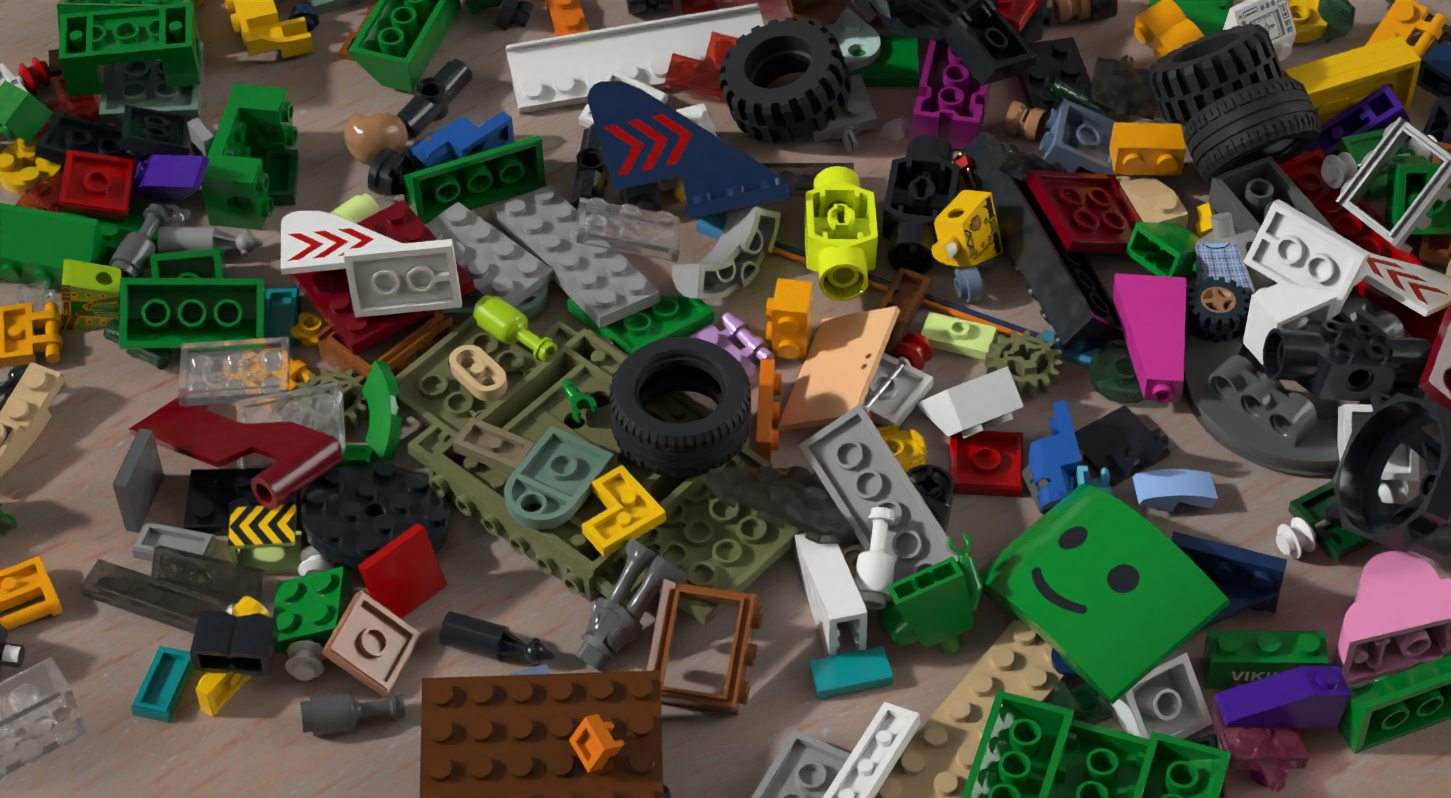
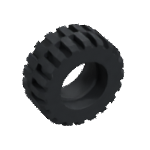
M790 17L785 18V21L778 22L777 19L768 21V24L762 27L757 25L751 29V33L746 36L743 34L736 41L737 45L735 47L731 46L726 53V60H723L721 64V75L719 77L723 96L737 126L743 132L748 133L750 137L757 140L763 138L765 142L776 144L778 140H782L783 143H792L796 138L802 137L804 140L812 137L811 133L817 130L821 132L828 127L830 120L835 121L841 113L840 107L844 108L848 101V94L851 90L850 73L839 43L834 34L830 33L826 27L818 23L815 24L811 20L802 18L801 21H797L796 18ZM804 73L799 79L786 86L766 88L774 80L784 75Z
M1246 24L1217 31L1214 34L1206 35L1178 49H1174L1150 66L1147 79L1163 119L1170 124L1181 123L1185 125L1195 114L1216 100L1249 85L1282 77L1283 71L1268 31L1259 24Z

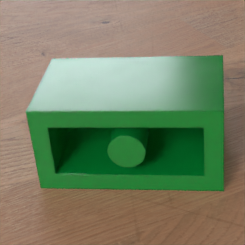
M5 80L0 86V134L6 136L14 143L19 138L30 144L53 112L28 92Z

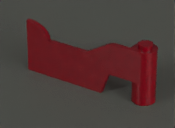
M192 387L129 428L130 434L136 436L140 428L152 430L157 445L218 468L252 453L276 460V463L251 480V488L255 497L264 507L271 510L277 508L342 461V448L335 437L290 421L245 424L207 411V398L200 389Z

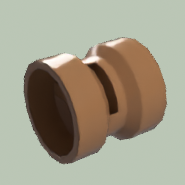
M1052 0L1053 14L1057 23L1068 22L1074 16L1078 20L1090 19L1091 0Z
M1013 101L1005 118L1004 132L1013 135L1021 133L1024 134L1026 139L1037 142L1044 129L1047 111L1037 107L1029 109L1024 103Z

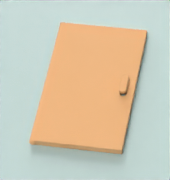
M897 306L822 319L780 418V423L777 425V429L780 432L830 424L857 405H863L900 313Z

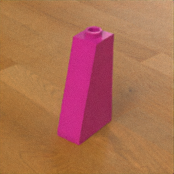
M1115 273L1112 301L1144 400L1160 403L1181 402L1184 382L1186 278Z

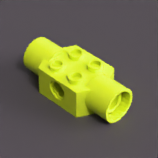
M842 166L829 167L822 170L815 177L813 190L805 192L804 235L806 268L819 272V286L825 296L836 301H850L858 298L866 291L868 287V271L876 269L878 231L874 192L861 188L860 179L853 170Z

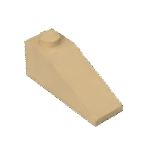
M1122 174L1115 176L1143 222L1173 223L1182 225L1185 228L1187 227L1189 214L1174 190L1151 175Z

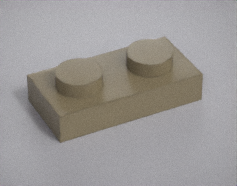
M471 417L453 441V449L458 454L511 475L536 443Z

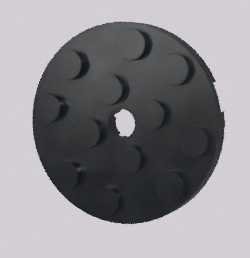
M387 461L369 463V465L352 464L331 469L309 485L301 501L300 526L303 525L308 534L307 541L311 546L330 560L359 569V564L416 523L425 527L435 554L442 548L449 532L450 509L446 498L439 496L431 489L429 479L425 475L397 467Z

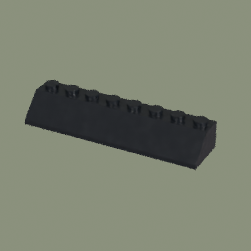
M982 131L962 151L966 156L972 158L974 167L970 169L976 188H973V190L992 192L1002 247L1014 259L1012 263L1014 269L1025 278L1028 284L1026 290L1041 306V316L1047 323L1052 325L1056 332L1054 335L1056 342L1067 351L1072 349L1080 354L1099 348L1106 350L1126 344L1113 301L1084 252L1066 251L1026 183L1029 173L1035 171L1026 155L991 134ZM958 154L955 158L959 160L962 156ZM965 172L962 174L963 178L972 186L968 173Z

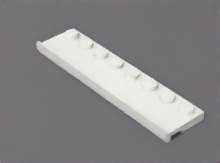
M759 3L507 45V61L510 67L519 114L588 102L590 88L602 81L610 68L657 90L719 80L721 75L720 67L723 60H726L725 55L730 47H735L737 39L743 34L746 36L751 33V29L755 26H764Z

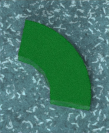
M374 361L362 390L370 413L369 430L365 441L382 460H393L401 434L402 417H398L399 406L396 397L400 396L394 374L386 362Z

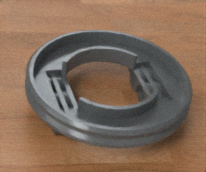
M1273 281V283L1268 285L1266 288L1277 284V282ZM1353 291L1347 297L1340 313L1332 317V320L1343 323L1367 322L1376 325L1389 336L1411 337L1401 321L1393 313L1386 311L1375 302ZM1191 328L1184 348L1183 391L1190 410L1205 431L1236 455L1272 470L1300 475L1335 474L1340 463L1337 445L1338 415L1318 419L1316 409L1307 397L1300 393H1292L1289 390H1285V387L1279 380L1269 379L1265 373L1256 372L1251 362L1242 357L1249 350L1243 344L1245 328L1241 330L1238 337L1232 335L1230 341L1220 338V342H1213V338H1208L1207 341L1201 339V334L1197 336L1192 334ZM1392 387L1389 393L1391 397L1400 393L1424 400L1425 392L1421 388ZM1360 401L1358 404L1371 405V402Z

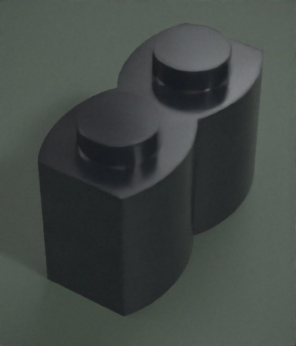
M218 610L199 614L190 650L193 668L209 673L233 671L249 676L271 674L279 638L276 620L260 613L236 617L225 611Z

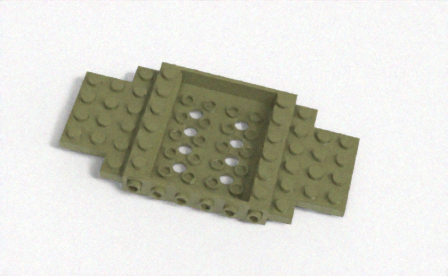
M472 315L395 376L400 396L396 397L398 406L428 427L407 444L408 453L428 467L429 485L435 493L441 497L445 496L455 503L464 515L473 516L483 524L490 534L499 535L506 540L516 553L520 555L525 554L532 559L542 572L547 575H554L564 583L571 593L575 595L580 594L589 602H592L599 594L607 597L625 567L627 555L625 546L604 558L582 534V524L607 510L592 492L586 499L589 503L586 508L578 510L570 520L560 526L550 529L525 527L517 523L506 509L504 489L510 475L454 452L453 441L471 417L535 443L539 441L552 425L613 453L615 463L608 471L610 472L623 465L618 460L622 455H625L620 450V447H618L612 433L610 403L605 407L597 408L596 416L589 409H581V418L585 420V424L581 428L571 429L565 425L566 420L573 417L570 401L563 392L562 381L564 379L571 380L578 390L585 395L593 398L605 396L610 399V385L614 373L618 370L620 364L631 354H626L614 346L608 338L601 337L590 329L586 330L584 328L577 333L561 321H557L539 336L541 339L549 337L557 345V351L543 362L535 359L533 356L534 351L519 340L512 345L502 343L479 327L477 320ZM463 345L480 347L505 371L508 383L506 393L493 401H483L476 398L451 372L449 357L453 350ZM675 391L659 395L649 401L644 408L650 416L664 422L687 423L700 420L714 412V409L706 408L693 399L687 391ZM750 436L747 437V441L739 453L729 462L712 472L694 477L676 478L661 476L647 471L637 464L624 466L666 511V521L635 540L689 575L684 584L742 593L794 545V535L805 533V524L755 491L773 474V464L750 449ZM528 504L523 508V510L527 512H535L538 511L542 506L538 504ZM650 567L645 568L631 588L623 604L624 606H627L643 583ZM680 598L678 604L680 609L704 626L727 607L726 605Z

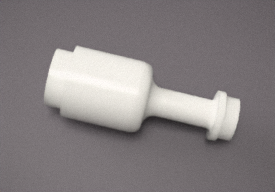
M884 507L872 508L871 514L868 516V521L873 524L870 550L858 555L854 580L866 609L873 610L884 609L886 601L891 599L886 586L893 583L895 567L894 558L885 553L888 526L893 525L895 522L893 518L894 511Z

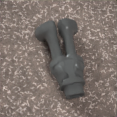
M630 538L625 546L627 555L625 567L607 598L600 597L594 604L586 632L581 636L584 643L576 653L577 657L598 671L602 670L609 658L614 660L617 657L613 653L617 654L629 641L635 640L643 627L640 620L655 594L662 588L663 578L675 583L684 584L689 576L633 538ZM650 567L643 583L628 605L624 606L623 604L634 583L643 570Z

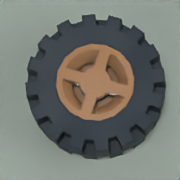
M1213 276L1207 277L1206 282L1202 279L1197 280L1196 285L1192 284L1189 287L1186 295L1185 326L1187 329L1192 328L1191 333L1195 336L1201 334V339L1206 341L1208 338H1213V342H1220V338L1230 341L1232 335L1238 337L1241 330H1244L1250 306V298L1248 294H1245V289L1242 286L1237 288V282L1233 280L1229 283L1225 282V277H1219V280H1214Z

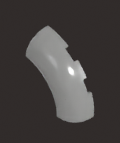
M760 207L739 208L728 211L722 235L714 249L705 258L694 264L672 265V277L676 289L684 297L707 300L728 297L730 293L738 288L746 287L761 271L759 265L765 254H771L779 229L781 213Z

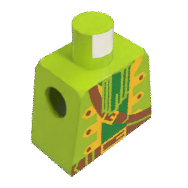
M64 259L61 284L62 330L116 327L120 324V278H122V271L119 268Z

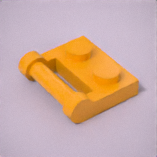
M39 556L0 571V612L41 596L45 598L42 602L1 617L0 624L8 631L50 614L52 617L64 613Z

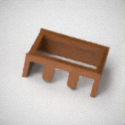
M436 310L419 319L417 322L422 325L376 361L386 362L394 377L408 367V357L417 352V355L422 356L434 346V337L438 336L443 339L454 330L452 316L445 317ZM330 325L324 327L317 334L321 359L334 369L336 366H340L341 373L344 374L350 368L353 369L355 377L363 375L366 383L373 363L370 365L356 354L353 355Z
M663 578L646 671L660 670L661 703L739 715L740 704L747 705L750 692V682L745 681L747 666L753 667L756 659L757 644L751 643L754 629L761 628L763 619V606H758L756 593L747 594L681 584ZM679 598L739 607L724 695L663 686Z

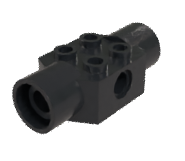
M922 135L914 138L908 144L906 157L892 160L883 207L882 237L890 241L887 259L889 264L897 271L900 267L919 274H925L932 270L936 259L932 255L931 249L938 242L934 225L935 218L958 195L960 167L952 164L951 158L954 152L951 145L946 140L937 136Z
M1308 320L1305 330L1273 328L1268 333L1263 347V367L1269 379L1296 381L1318 399L1371 402L1370 396L1377 391L1389 395L1392 387L1420 388L1418 385L1432 348L1425 338L1389 336L1376 325L1367 322L1343 323L1334 320Z

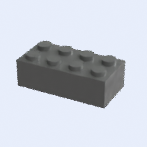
M1271 156L1212 177L1208 202L1216 214L1224 212L1232 214L1235 230L1252 229L1258 233L1272 203L1279 199L1336 232Z

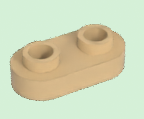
M463 345L453 350L450 354L449 363L453 376L476 398L483 401H493L506 393L508 383L505 371L480 347Z

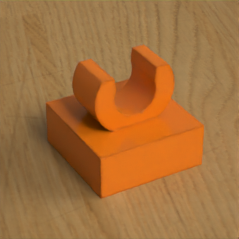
M599 714L586 716L569 739L588 773L601 770L609 757L615 756L624 745L623 740L614 741L610 734L614 728L613 723L603 722Z

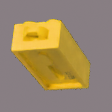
M1400 35L1285 69L1283 77H1292L1304 85L1321 125H1323L1386 84L1400 101L1405 111L1409 110L1421 59Z

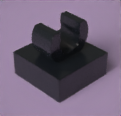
M505 0L495 25L506 30L512 19L516 25L525 27L534 9V5L528 1Z

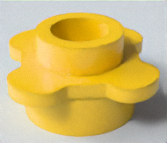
M310 312L299 314L297 325L291 328V336L298 339L304 346H318L317 334L329 324L324 318H319Z

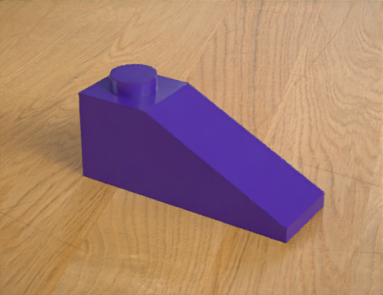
M1386 84L1321 125L1320 137L1307 150L1310 153L1320 149L1326 157L1328 155L1338 156L1340 153L1335 145L1341 137L1386 129L1399 117L1409 123L1411 122L1404 107Z
M152 155L144 160V162L140 161L135 169L133 180L137 181L134 192L172 206L200 189L210 158L191 155Z
M1300 666L1218 692L1215 700L1226 728H1337L1350 700L1351 693L1339 666Z

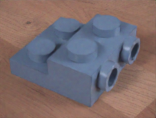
M1063 99L1056 110L1052 108L1049 111L1044 122V127L1050 130L1045 133L1039 150L1045 152L1043 161L1070 173H1074L1080 166L1096 174L1113 175L1109 147L1113 124L1116 121L1067 99Z

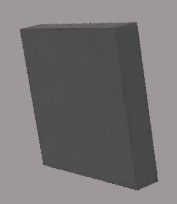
M143 428L138 430L113 482V488L126 531L139 533L164 479L153 431Z

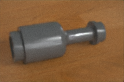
M150 204L143 212L145 221L139 232L127 233L109 262V266L119 268L122 271V278H141L150 263V255L155 254V245L151 237L156 228L165 225L168 212L163 206Z
M347 692L311 696L310 701L300 702L303 733L313 732V736L354 731L357 722L362 718L391 715L393 716V721H395L397 718L405 717L403 694L395 695V693H391L389 700L359 703L355 701L352 693Z

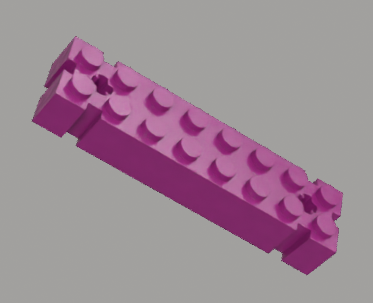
M930 39L919 85V96L916 98L913 111L911 141L922 135H933L951 142V147L954 149L964 150L981 133V126L984 121L992 83L982 86L971 75L970 70L959 56L953 53L950 45L944 44L940 40Z

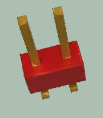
M960 152L959 155L962 158L957 160L952 157L951 161L954 162V165L960 167L959 178L963 190H967L962 175L965 172L968 173L972 187L975 189L976 185L970 170L974 167L972 158Z

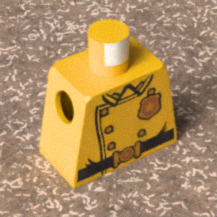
M962 190L935 218L934 225L938 242L932 246L931 251L937 261L945 265L973 267L1003 252L992 192Z

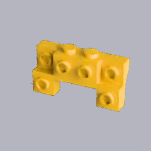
M224 0L227 12H234V14L230 15L234 33L240 32L249 56L280 50L283 59L314 51L311 34L307 31L305 17L279 22L278 12L273 0Z

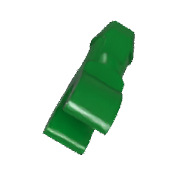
M564 379L562 381V388L570 401L573 419L577 423L581 422V409H589L596 416V400L580 392L571 380Z

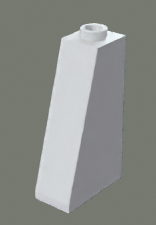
M831 528L809 530L805 533L794 535V559L826 657L865 650L868 612Z

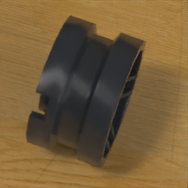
M389 148L382 149L372 161L369 169V190L379 195L385 194L387 198L395 201L401 200L406 195L403 175L415 172L414 159L405 154L398 155V152Z
M931 464L918 465L911 468L907 472L908 477L937 521L944 519L949 514L952 506V496L954 493L953 478L946 470Z

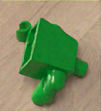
M961 533L965 545L960 551L954 548L951 536L946 540L947 550L951 554L957 555L959 561L956 562L954 557H950L886 586L893 601L886 602V607L879 610L878 621L880 626L891 634L894 643L906 646L920 641L923 647L927 648L939 644L941 651L945 654L954 653L962 647L963 642L959 634L973 627L972 613L978 609L983 590V584L974 557H969L968 554L972 545L969 535Z

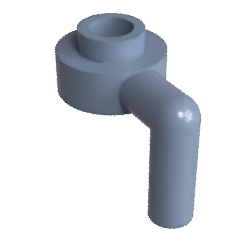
M993 258L973 267L952 266V271L956 275L954 286L958 297H963L967 303L983 298V284L978 270L993 267Z

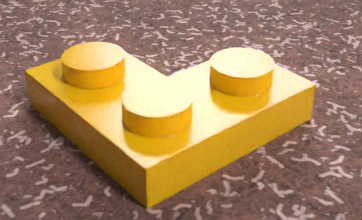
M620 465L592 481V492L605 505L607 510L582 524V534L605 558L625 546L630 538L635 540L666 521V511L627 469Z

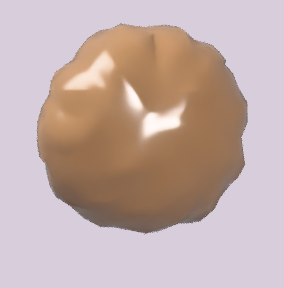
M355 112L348 119L347 126L344 128V138L348 150L358 161L368 166H371L376 155L384 148L392 149L400 155L406 146L408 138L407 129L403 121L397 115L389 113H376L366 117Z

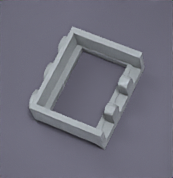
M1399 117L1385 129L1382 135L1383 139L1377 147L1363 158L1361 168L1355 176L1344 183L1336 202L1390 242L1395 248L1409 254L1413 248L1405 243L1406 239L1416 227L1425 230L1431 224V218L1425 214L1437 199L1446 202L1451 198V189L1447 187L1451 182V153L1414 125ZM1410 135L1444 162L1390 231L1357 206V203Z

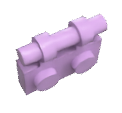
M730 312L725 313L721 317L720 322L726 327L723 331L720 332L713 324H710L690 336L691 338H699L714 343L731 353L742 364L749 378L755 375L754 361L758 359H774L775 357L768 349V343L762 337L754 336L749 331V325L742 318H736ZM740 341L746 347L739 350L734 343Z

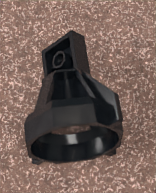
M869 0L872 9L891 32L940 40L944 44H949L953 53L959 56L970 70L971 75L982 86L1023 74L1036 58V55L997 9L998 0Z
M1377 391L1370 396L1373 412L1355 424L1332 480L1337 501L1324 510L1325 520L1364 539L1401 552L1413 551L1438 562L1451 553V410L1439 404L1397 393L1391 397ZM1438 424L1441 440L1427 425ZM1403 441L1426 461L1428 473L1420 483V494L1407 504L1378 502L1379 484L1384 468L1394 450Z

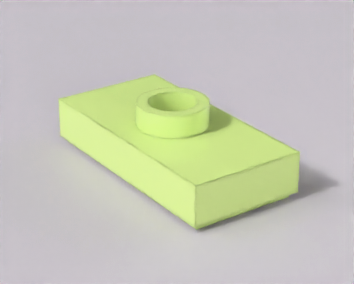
M929 312L921 335L929 340L932 348L985 360L986 353H989V344L995 341L997 327Z

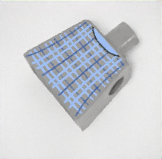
M1229 212L1211 216L1213 231L1199 239L1195 245L1197 280L1202 279L1206 282L1207 277L1213 276L1214 280H1219V277H1225V282L1229 283L1233 280L1237 282V288L1242 286L1245 289V294H1255L1259 289L1273 283L1272 279L1243 263L1257 233L1252 229L1235 230L1232 214Z

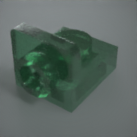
M1319 0L1317 11L1321 18L1328 22L1323 39L1328 43L1338 37L1346 36L1352 30L1356 8L1348 0Z
M1064 681L1055 683L1054 697L1051 700V704L1074 710L1073 719L1095 725L1113 718L1114 708L1111 703L1089 683H1084L1068 689Z

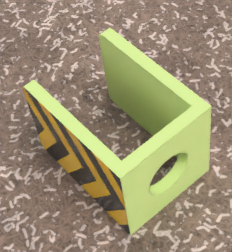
M295 504L279 505L273 510L264 506L231 507L228 548L235 575L298 572L299 565L301 564L302 532L296 530L297 508Z

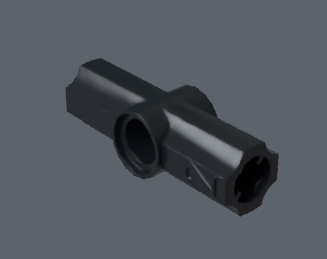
M454 58L434 77L425 78L417 84V94L397 114L405 124L408 141L416 138L432 121H438L446 117L448 114V104L472 80V71L468 69L463 61Z
M591 124L583 132L581 149L576 156L577 172L571 205L581 215L593 216L595 212L601 211L604 188L608 183V167L595 124Z

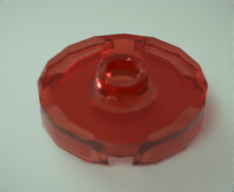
M63 173L50 176L32 186L21 196L16 206L57 213L62 212L58 211Z

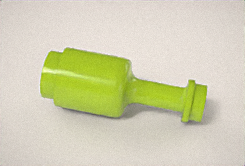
M486 295L475 305L473 318L477 320V325L502 343L512 345L519 340L534 351L533 356L535 359L543 362L557 351V345L553 343L551 338L545 337L541 339L527 329V317L500 297Z

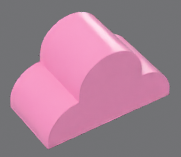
M1388 551L1380 553L1366 563L1362 571L1355 602L1345 614L1332 665L1340 667L1347 685L1379 678L1386 674L1400 673L1408 670L1416 663H1428L1440 659L1451 651V578L1440 579L1435 569L1427 561L1408 552Z

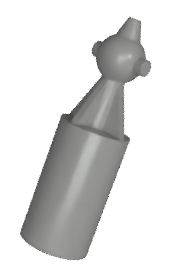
M160 226L158 231V252L166 253L224 247V252L237 248L241 251L242 256H248V253L253 251L254 248L263 246V240L255 238L250 234L251 230L244 229V233L235 237L216 227Z

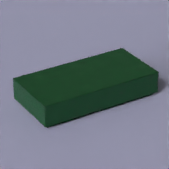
M298 149L265 150L263 170L269 176L267 192L268 196L273 198V206L296 205L299 167Z

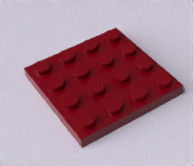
M403 199L357 223L403 244L438 240ZM456 261L462 297L475 290L473 279ZM346 269L288 274L353 355L436 311L429 310L355 318Z

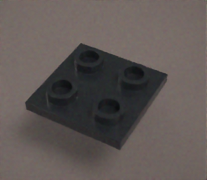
M1126 405L1075 431L1080 455L1100 476L1102 468L1108 469L1110 475L1109 485L1111 487L1170 456L1167 435L1160 438V428L1150 431Z

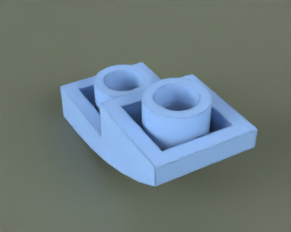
M1160 469L1136 473L1132 478L1139 505L1172 512L1178 502L1212 509L1218 500L1212 475L1209 472L1188 469Z

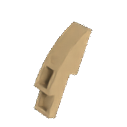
M31 362L1 409L0 478L21 459L52 417L48 408L65 381L60 372Z

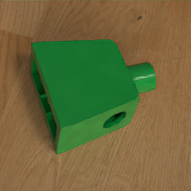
M1136 222L1125 253L1156 276L1183 277L1188 281L1197 278L1195 245L1200 238L1179 224Z

